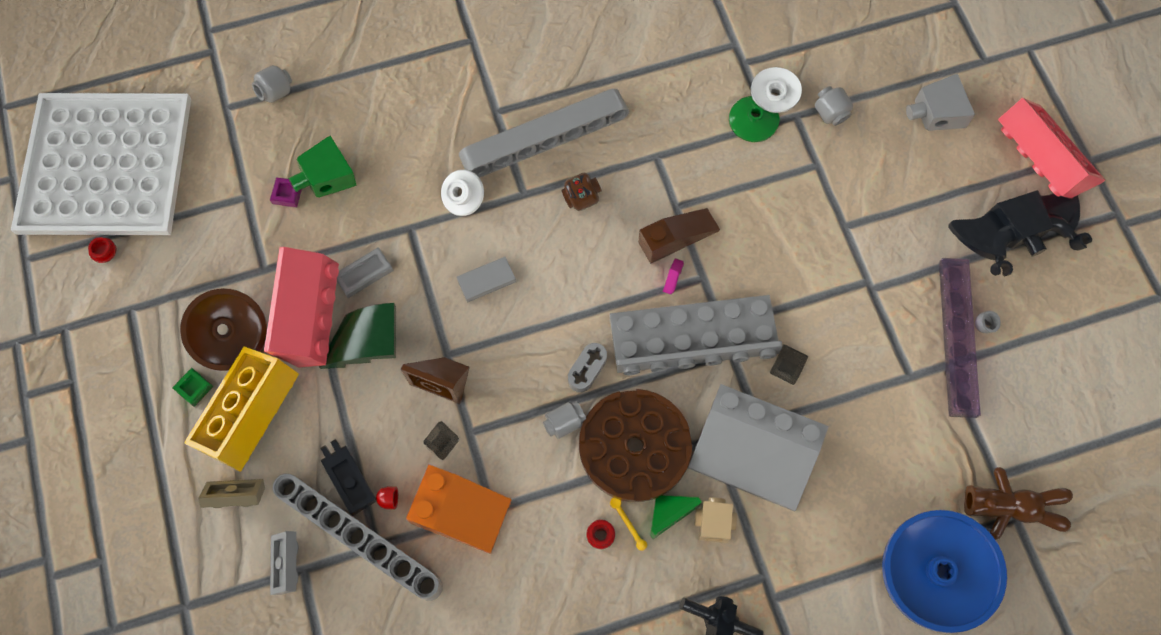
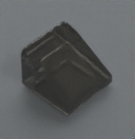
M783 344L770 373L794 385L805 366L808 356Z
M440 421L425 438L423 444L427 450L439 459L444 460L459 442V438L445 423Z

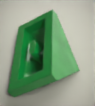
M665 495L656 498L650 531L652 539H655L699 508L702 503L700 498Z

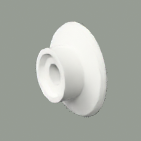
M469 170L452 172L443 182L441 188L442 202L446 209L454 215L467 216L474 213L480 207L484 198L482 181L475 173ZM461 188L462 194L458 196V190Z

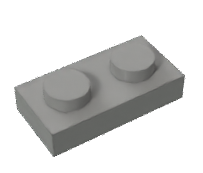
M285 531L271 536L270 595H283L296 591L298 583L296 555L299 546L296 541V532Z

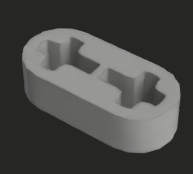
M591 343L584 348L568 373V384L573 391L585 392L592 386L607 362V351L604 346L598 343ZM596 351L600 352L601 360L595 359L591 366L588 365L590 362L589 353L595 354ZM585 369L587 371L585 374L587 382L576 384L574 375L580 376Z

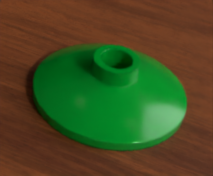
M752 96L744 97L737 101L729 114V124L732 131L739 138L748 142H761L769 139L777 131L780 121L779 113L762 109L754 102ZM751 113H757L760 116L754 117Z

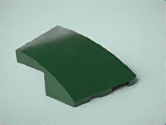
M395 303L367 306L346 314L329 345L326 365L319 366V368H346V364L371 363L372 359L396 358Z

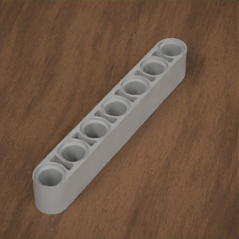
M609 89L466 146L459 152V157L465 170L472 171L480 178L617 123L627 117L629 109L619 90Z
M282 474L275 479L273 483L274 494L290 507L421 599L432 601L440 596L443 585L434 573L294 475ZM290 483H294V491L289 495H285V487ZM317 498L316 508L312 511H307V503L311 499ZM335 514H340L339 524L330 528V518ZM357 530H363V539L359 543L353 544L351 541L353 533ZM380 546H386V556L382 560H375V550ZM409 562L411 566L409 574L405 577H399L397 573L399 565ZM428 578L433 579L435 583L433 591L423 594L421 592L422 582Z

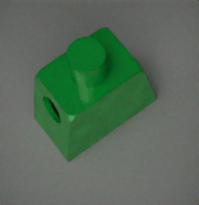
M331 135L298 156L296 160L301 172L288 178L295 192L310 186L314 195L318 198L357 186L352 169Z

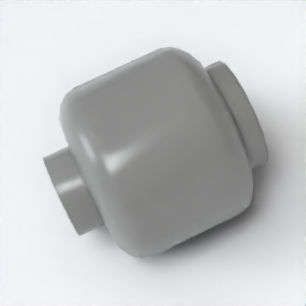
M272 65L254 75L252 88L260 100L273 103L290 93L292 79L286 70H281L278 66Z
M829 86L818 93L819 98L815 102V108L824 123H833L836 126L852 115L850 112L853 109V103L843 88L833 89Z

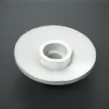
M779 67L767 68L759 72L751 85V95L754 102L762 109L773 113H781L792 109L799 102L802 93L801 83L797 76L791 71Z

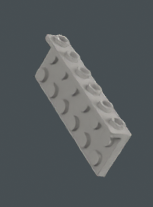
M770 295L610 313L617 373L624 372V375H635L640 373V370L651 369L652 372H662L667 370V367L678 366L680 369H688L698 363H706L707 366H713L722 363L724 360L732 359L733 362L738 363L749 360V357L760 356V359H771L776 357V354H779L783 347L782 341H778Z

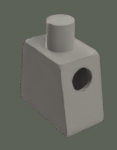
M958 74L924 86L920 89L915 99V104L907 105L906 107L908 119L921 118L925 129L928 131L967 128L975 116Z

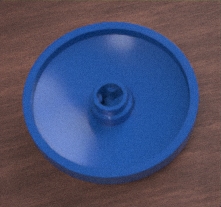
M933 510L913 516L893 532L884 550L882 573L887 592L901 613L923 628L943 633H957L974 629L986 622L996 612L1005 595L1007 568L998 543L985 527L964 514L948 510Z

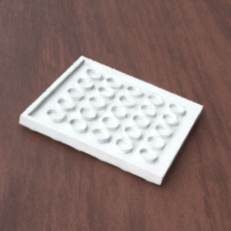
M39 93L11 231L16 235H171L191 106L189 94Z

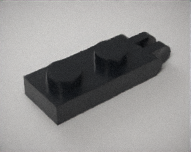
M334 439L330 442L335 450L332 454L326 445L320 448L325 456L321 463L350 515L354 516L377 502L376 497L347 446L345 445L341 448L337 440Z

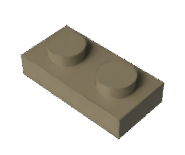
M249 479L206 482L198 498L200 508L249 507L258 505L265 490L264 480Z

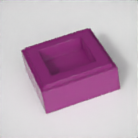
M276 177L270 201L275 205L297 208L302 189L295 192L289 179Z

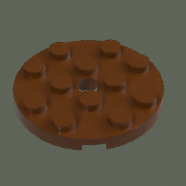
M636 389L634 391L612 393L600 400L590 410L581 427L579 454L586 474L601 491L622 501L645 502L663 496L679 483L691 459L692 443L688 423L681 411L671 401L657 393ZM632 438L640 439L643 443V449L638 452L630 451L627 446L628 441Z

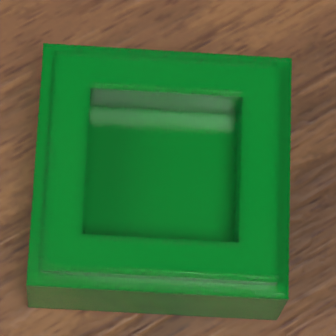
M191 367L172 389L195 407L214 386Z

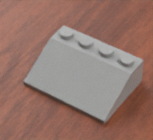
M720 384L688 469L795 512L820 453L829 426Z

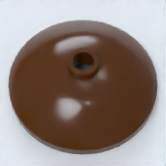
M214 289L199 295L186 308L180 324L181 340L190 357L200 365L218 371L230 370L243 347L260 352L267 335L266 319L259 305L250 296L234 289ZM225 324L228 331L226 334L221 335L218 333L217 328L219 325Z

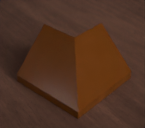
M442 357L403 364L401 371L409 385L460 404L470 367Z

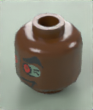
M581 173L566 180L564 183L565 188L561 190L570 209L574 207L577 211H582L597 204L599 201L598 193L602 191L597 178L591 179L587 173Z

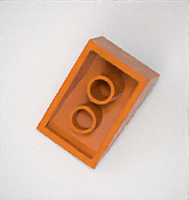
M428 464L406 520L412 525L491 554L512 499L454 473Z

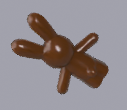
M997 467L994 470L999 490L973 485L966 487L964 503L966 515L997 517L990 530V534L995 540L1002 537L1011 517L1023 523L1039 522L1060 532H1066L1071 528V522L1065 516L1045 511V506L1067 504L1072 500L1073 493L1067 488H1056L1040 493L1026 489L1012 492L1006 471L1002 467Z

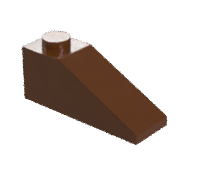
M708 208L663 218L640 229L638 243L651 264L719 232L720 228Z

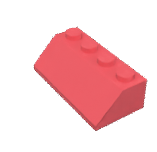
M1022 98L998 119L1003 125L1001 131L1009 139L1012 140L1014 138L1019 144L1016 147L1022 156L1025 158L1029 157L1034 162L1032 168L1039 176H1045L1050 181L1048 187L1056 196L1073 198L1105 181L1104 177L1041 105Z
M289 247L279 248L264 352L298 368L326 365L333 306L336 298V282L339 275V264L321 253Z

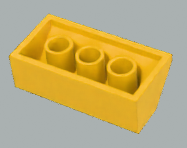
M243 347L184 444L241 472L273 417L278 412L288 392L293 387L299 373L278 358Z

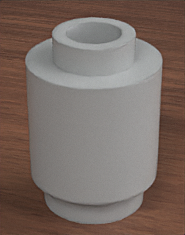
M577 401L572 404L568 402L545 414L547 420L543 422V425L550 437L555 435L557 439H560L582 427L586 416Z

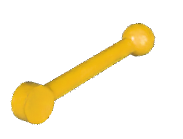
M612 498L610 506L616 509L637 542V549L640 551L645 550L647 542L640 538L621 507V500Z

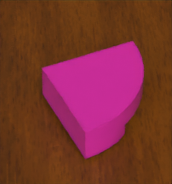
M674 259L663 292L671 295L674 293L684 261Z

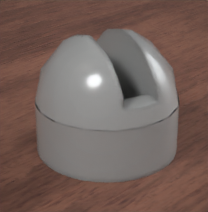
M994 311L980 313L975 321L976 328L982 333L996 332L1001 325L1000 318Z

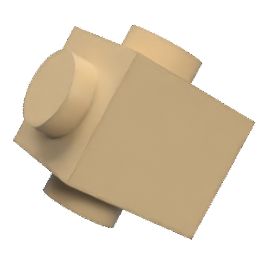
M715 497L708 498V501H703L701 509H696L694 525L699 526L698 540L728 543L731 540V530H736L737 513L732 512L733 504L725 503V499Z

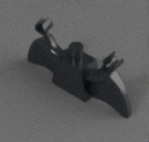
M1036 190L999 202L980 218L953 220L948 224L950 231L966 247L984 258L995 260L996 263L990 267V272L994 276L1001 274V268L1004 277L1011 275L1013 272L1012 264L1004 260L1007 258V247L1013 249L1025 245L1031 257L1039 255L1047 250L1041 238L1049 231L1056 232L1064 238L1068 237L1071 249L1076 251L1087 248L1085 244L1092 242V237L1089 233L1085 232L1077 235L1074 232L1080 220L1078 195L1073 198L1058 197L1054 193L1041 196L1039 191Z

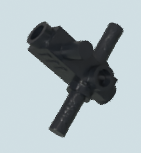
M719 596L716 598L715 604L709 607L687 598H682L679 608L704 619L707 628L706 635H733L735 632L741 635H764L763 630L739 621V617L736 616L737 605L733 604L734 601L729 597Z

